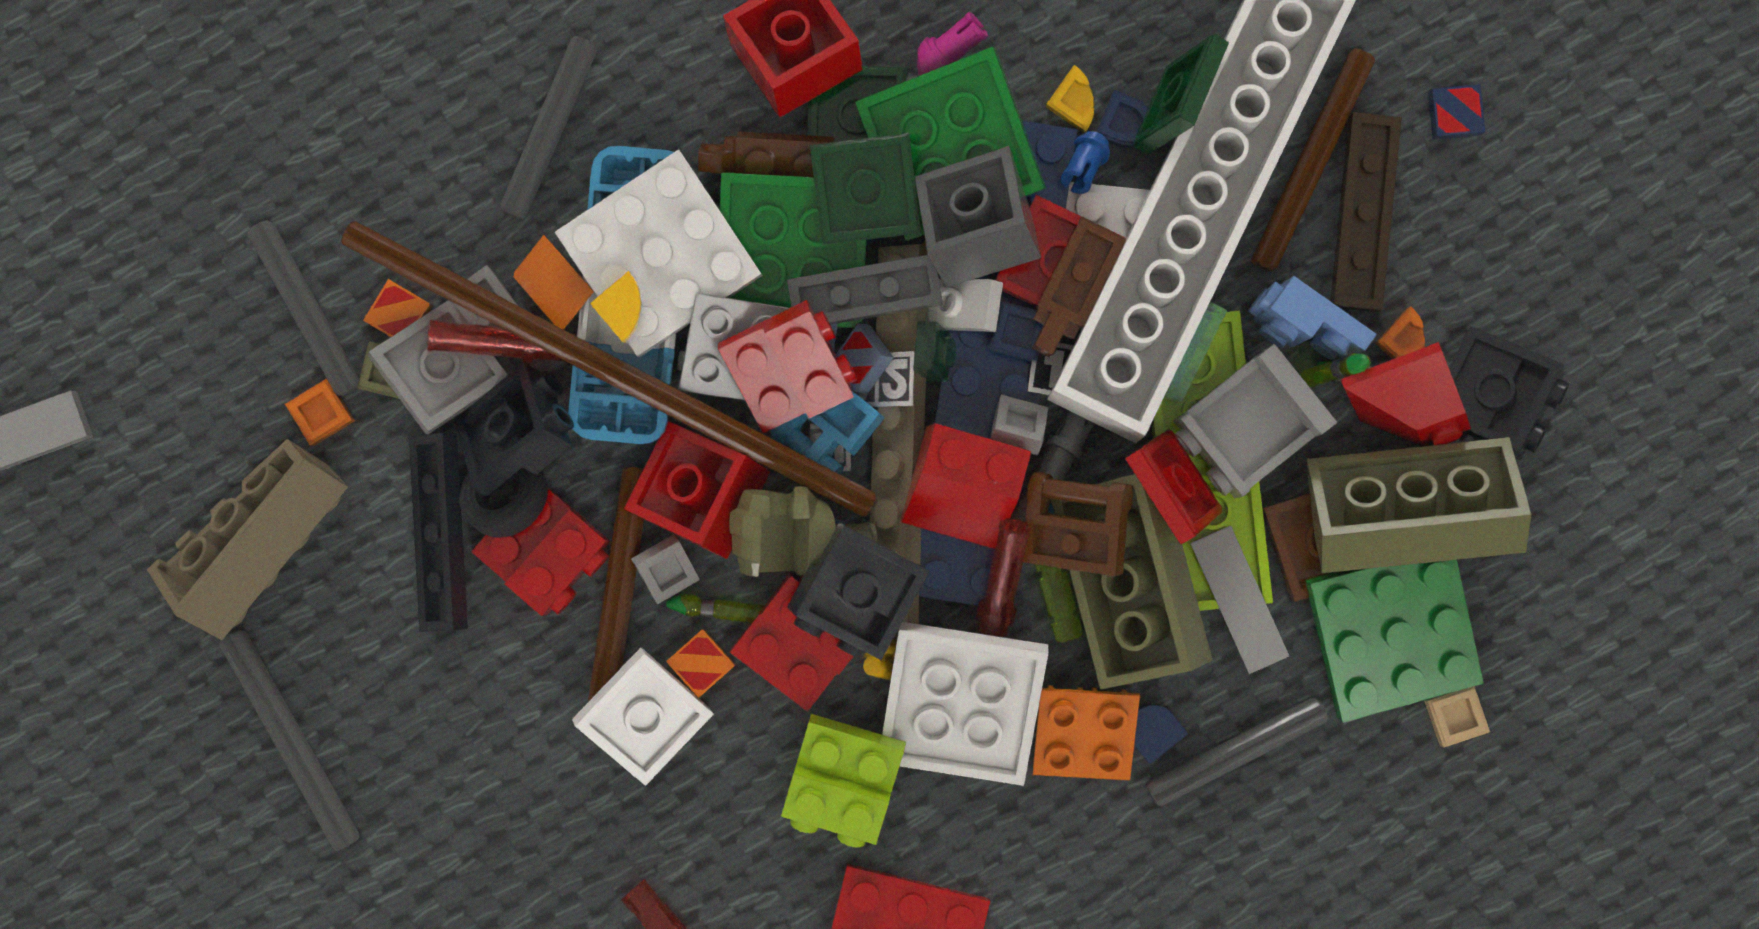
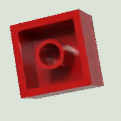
M749 0L723 15L730 46L779 118L863 70L859 40L831 0Z

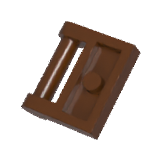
M1034 472L1028 484L1023 562L1109 576L1123 574L1127 517L1133 500L1131 485L1114 482L1108 487L1055 480L1051 474ZM1055 499L1106 506L1105 521L1048 513L1049 501Z

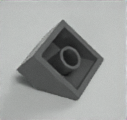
M1009 146L915 176L927 252L946 288L1041 258L1033 217Z

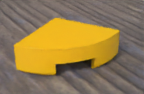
M1074 65L1046 104V108L1082 133H1085L1094 116V98L1087 77Z
M628 271L590 303L623 343L629 340L637 329L642 306L639 285L631 272Z

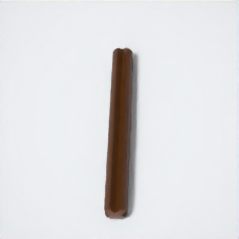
M1354 48L1348 54L1251 258V262L1258 268L1273 272L1278 268L1375 63V57L1372 54L1358 48Z
M628 466L622 470L588 702L623 666L637 571L631 559L639 555L644 524L643 518L625 510L624 507L644 468Z

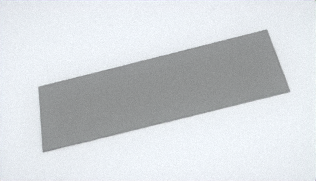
M1231 525L1190 543L1248 673L1251 674L1289 657Z

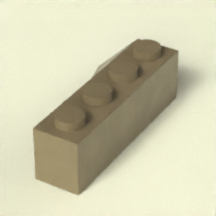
M286 439L242 480L243 492L235 499L228 498L226 500L223 498L210 510L212 516L210 523L198 534L191 530L186 532L176 542V547L179 551L167 563L157 559L147 571L177 617L223 640L233 627L242 622L248 608L261 592L274 583L280 569L293 553L306 544L310 533L326 513L332 511L338 505L341 495L348 487L329 465L289 439Z

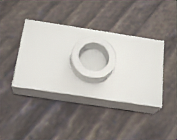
M939 279L943 305L928 308L927 329L996 332L1003 287L1002 282L992 279H972L946 288L942 279Z

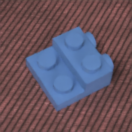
M1295 276L1282 284L1275 281L1268 289L1264 288L1248 310V312L1255 316L1253 320L1262 326L1259 333L1269 342L1283 348L1286 343L1294 347L1313 338L1310 342L1311 347L1331 360H1335L1337 356L1345 359L1348 356L1365 351L1377 335Z

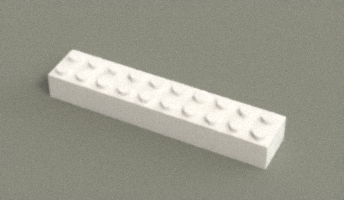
M1356 0L1242 1L1224 38L1229 42V45L1195 126L1175 138L1129 231L1126 242L1047 400L1134 443H1137L1146 435Z

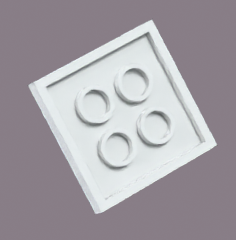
M679 149L555 231V234L597 297L628 271L636 279L641 292V315L637 329L627 342L637 357H641L690 324L696 293L730 298L763 276Z
M902 622L898 631L882 735L906 742L900 766L1024 786L1048 659V644Z

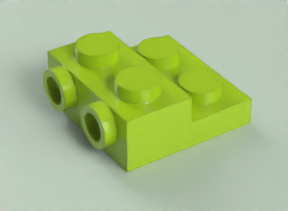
M811 714L781 817L790 819L791 826L800 832L815 833L818 831V828L837 833L838 840L850 847H862L866 842L876 845L906 742Z

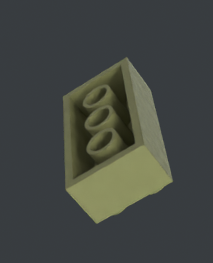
M1135 474L1095 484L1110 487L1114 482L1130 484L1133 490L1132 505L1127 517L1123 574L1109 576L1070 570L1100 690L1192 671L1213 661L1183 545H1180ZM1051 499L1055 514L1105 521L1106 506Z

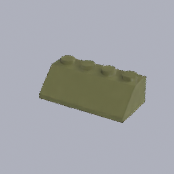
M1509 437L1307 459L1314 536L1322 573L1526 553L1532 514Z

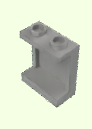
M1275 344L1261 351L1173 421L1180 429L1175 433V436L1183 448L1192 457L1199 453L1211 468L1206 472V475L1214 487L1223 496L1230 492L1234 498L1245 496L1258 481L1315 436L1322 435L1337 423Z

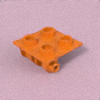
M1053 685L1042 688L1038 707L1033 775L1130 780L1140 693H1127L1126 689H1121L1120 692L1098 691L1094 687L1091 688V691L1083 690V687H1077L1076 690L1054 689Z

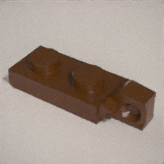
M738 131L737 136H725L724 145L701 143L698 151V171L720 174L725 172L814 177L810 145L835 142V138L829 136Z
M1084 217L1079 219L1036 306L1038 310L1033 320L1043 326L1032 347L1033 350L1050 358L1062 335L1072 340L1075 338L1078 330L1084 327L1126 242V238Z

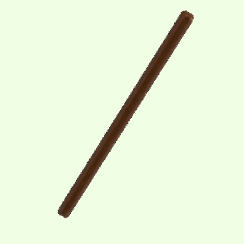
M352 221L343 233L341 242L346 247L787 478L808 487V489L860 516H867L874 505L876 494L873 491L356 221Z

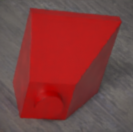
M1439 342L1366 369L1364 372L1341 379L1343 387L1361 422L1421 446L1432 443L1434 445L1449 444L1459 439L1463 434L1462 432L1471 429Z

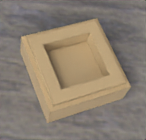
M1474 686L1424 700L1439 745L1443 748L1490 732Z

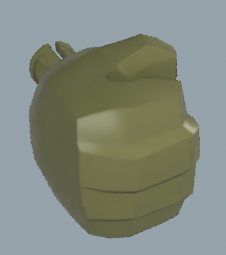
M802 486L795 487L791 494L768 490H744L737 508L730 512L729 521L733 554L737 557L740 572L747 576L758 577L759 572L794 571L798 575H805L810 564L816 566L838 524H835L830 506L825 501L814 496L808 487ZM874 523L844 524L877 542V531Z

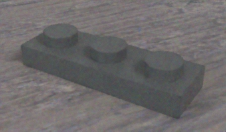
M929 255L787 280L791 307L808 300L814 314L823 310L830 325L943 305L938 272Z

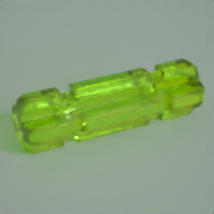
M1034 564L1036 572L1041 571L1043 578L1038 580L1048 617L1053 616L1055 623H1051L1054 639L1057 642H1067L1081 637L1083 631L1079 616L1074 617L1072 612L1076 610V605L1067 572H1061V568Z

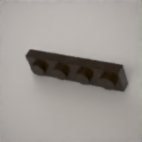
M1353 112L1348 119L1330 301L1341 309L1377 313L1383 310L1402 117Z

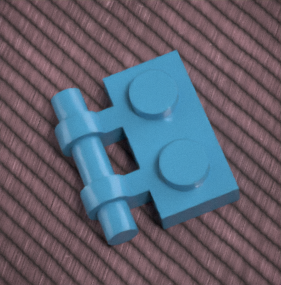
M853 392V398L810 419L805 413L770 430L771 438L841 475L844 467L832 457L836 448L841 445L854 456L885 417ZM807 419L823 430V433L815 442L801 432V427Z

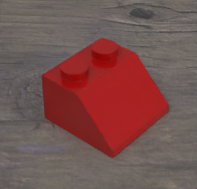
M668 421L666 430L658 439L624 509L699 547L728 559L733 548L732 534L729 528L730 512L737 508L744 490H762L770 471L742 453Z
M936 423L926 427L900 523L996 549L1019 500L1031 451Z

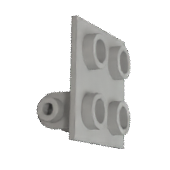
M696 293L685 351H680L678 356L677 369L681 371L678 390L745 400L718 350V343L789 308Z

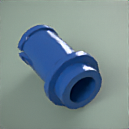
M1094 131L1085 132L1075 139L1073 143L1075 144L1074 154L1067 168L1062 173L1061 182L1065 188L1069 186L1073 176H1077L1070 190L1073 193L1084 194L1088 192L1099 166L1105 164L1110 157L1108 140L1102 134Z

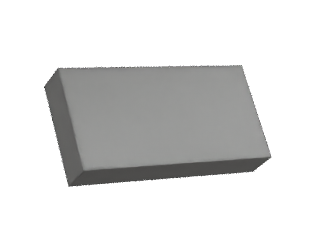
M70 390L0 416V470H5L93 437L76 391Z

